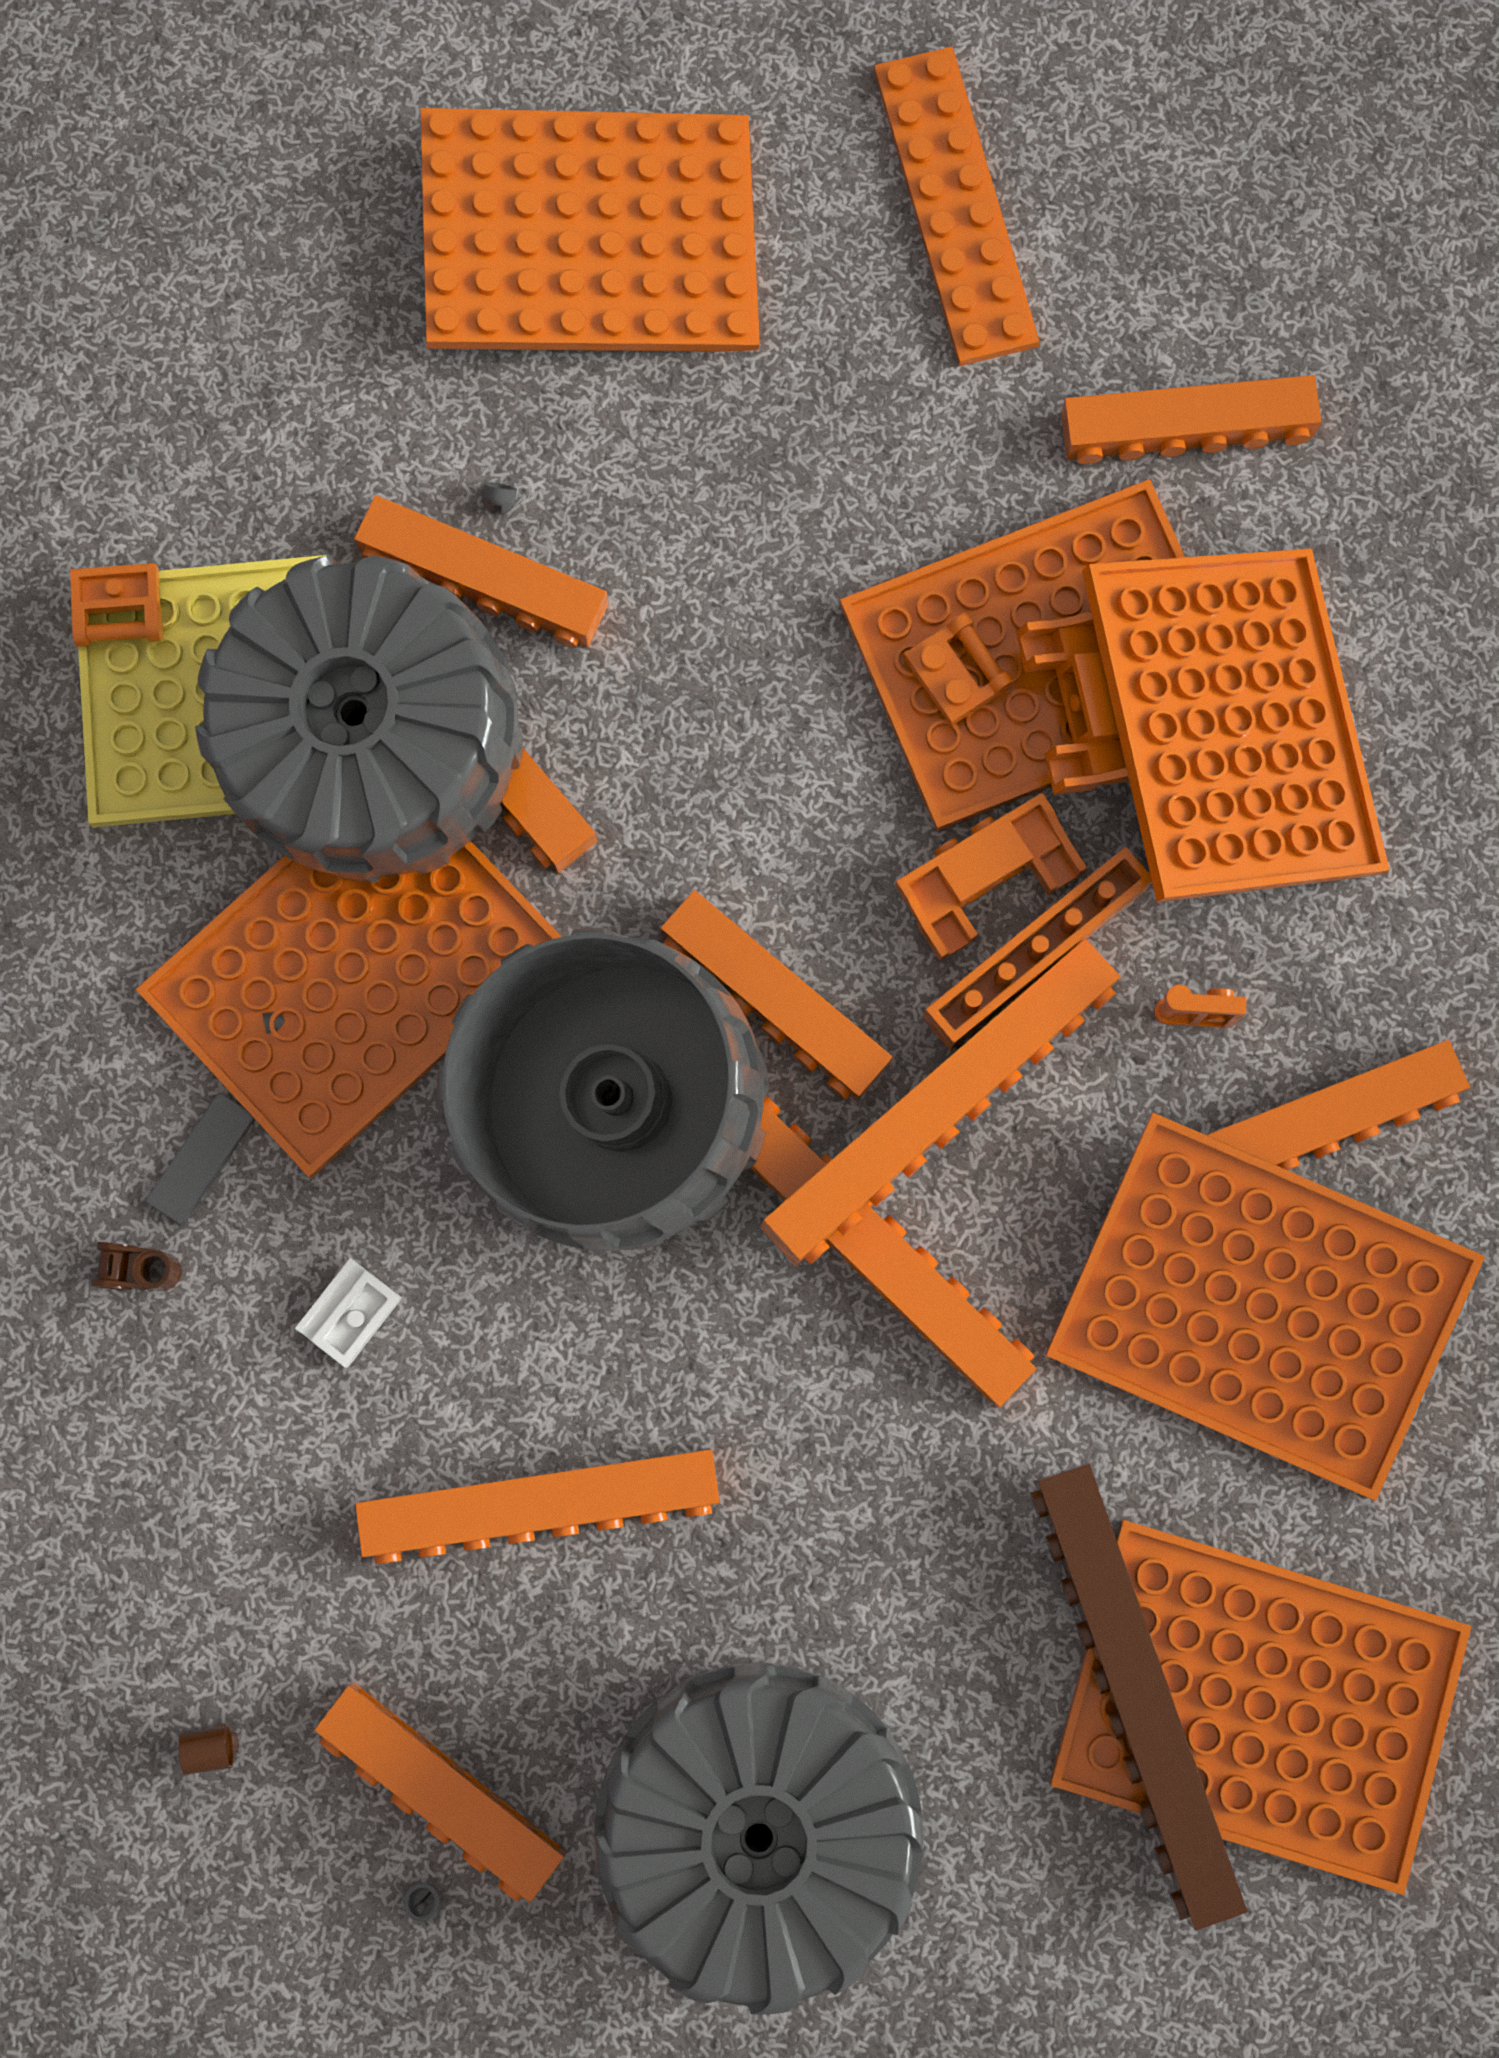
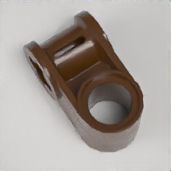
M97 1242L96 1249L101 1252L97 1278L92 1279L91 1286L131 1291L132 1289L168 1291L179 1282L182 1274L181 1265L172 1254L156 1249ZM162 1259L165 1264V1274L160 1280L153 1282L149 1276L150 1267L155 1261Z

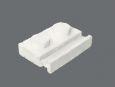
M350 1258L295 1329L342 1366L348 1368L402 1297Z

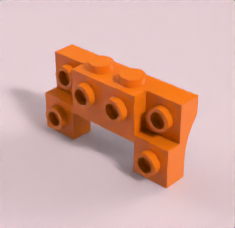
M1091 611L1066 618L1026 622L1016 631L1025 672L1056 669L1073 744L1054 746L1044 754L1054 795L1092 791L1099 785L1129 782Z
M1043 792L996 821L992 816L980 821L970 830L973 835L960 843L956 838L949 840L934 851L935 858L896 881L895 888L917 920L918 929L939 962L975 941L978 936L962 908L1030 867L1047 895L1052 894L1085 873L1087 866L1067 837L1054 809Z

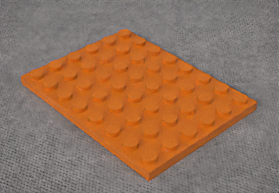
M420 108L426 349L699 352L752 351L759 349L749 115Z
M1150 479L840 599V608L936 832L1052 787L1044 754L1054 746L1073 744L1056 669L1025 672L1016 631L1026 622L1066 618L1091 611L1082 570L1089 564L1185 557ZM967 613L974 622L972 628L1002 671H1008L1015 680V683L990 702L953 726H950L904 661L903 655L906 651L947 626L957 616ZM959 638L950 642V647L979 688L988 684V679Z
M1312 549L1089 564L1082 570L1157 902L1377 876L1390 871Z
M471 841L449 856L448 864L423 875L415 871L395 876H382L376 883L345 880L330 873L311 869L283 856L135 990L300 1169L312 1179L445 1057L454 1029L452 1020L467 994L473 995L478 987L501 966V959L527 943L535 946L562 936ZM274 1012L269 1021L271 1033L267 1034L263 1013ZM282 1015L285 1022L280 1030L276 1031L275 1020L278 1016Z
M1151 1112L1045 1354L1047 1357L1376 1501L1486 1256Z
M1121 1519L1116 1540L1222 1839L1404 1895L1471 1625ZM1091 1648L1085 1650L1049 1784L1059 1789L1140 1813L1138 1802L1145 1799L1139 1782L1131 1784L1126 1773L1122 1757L1129 1754L1124 1739L1116 1740L1110 1727L1107 1712L1113 1711L1108 1693L1100 1695L1095 1684L1091 1668L1098 1665Z

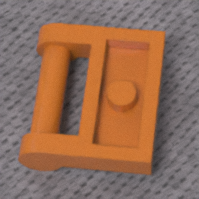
M156 563L70 569L72 634L76 647L91 646V642L138 638H147L149 642L163 640L159 568ZM144 611L145 621L89 625L90 614Z
M967 613L957 616L947 626L906 651L903 655L904 661L950 726H953L990 702L1015 683V680L1008 671H1002L972 628L974 622ZM959 638L988 679V684L979 688L950 647V642Z
M1174 985L1167 991L1165 998L1155 1005L1154 1016L1157 1021L1166 1025L1232 1028L1246 1015V997L1234 996V990L1224 988L1208 989L1207 995L1192 994L1191 990L1185 985Z

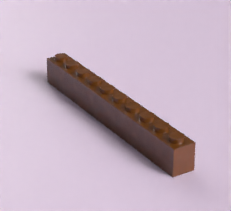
M1084 1463L1034 1480L1036 1491L1030 1492L1031 1500L1038 1518L1046 1516L1052 1534L1045 1536L1053 1561L1061 1560L1067 1578L1060 1581L1069 1606L1076 1604L1082 1619V1622L1076 1624L1080 1641L1085 1650L1091 1648L1093 1650L1098 1665L1091 1668L1095 1684L1100 1695L1108 1693L1113 1711L1107 1712L1110 1727L1116 1740L1124 1739L1129 1754L1122 1757L1126 1773L1131 1784L1139 1782L1145 1799L1138 1802L1141 1816L1148 1830L1155 1828L1160 1846L1154 1847L1157 1862L1163 1875L1170 1873L1176 1891L1169 1894L1179 1921L1186 1919L1187 1923L1195 1931L1247 1913L1246 1905L1090 1463Z

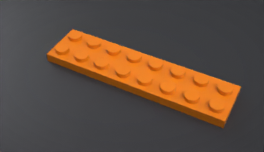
M953 46L874 65L875 78L959 367L1039 347L1040 341Z

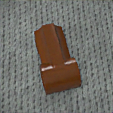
M225 1723L209 1725L201 1730L182 1732L179 1735V1760L184 1775L233 1767L234 1752L239 1749L238 1734L232 1732Z

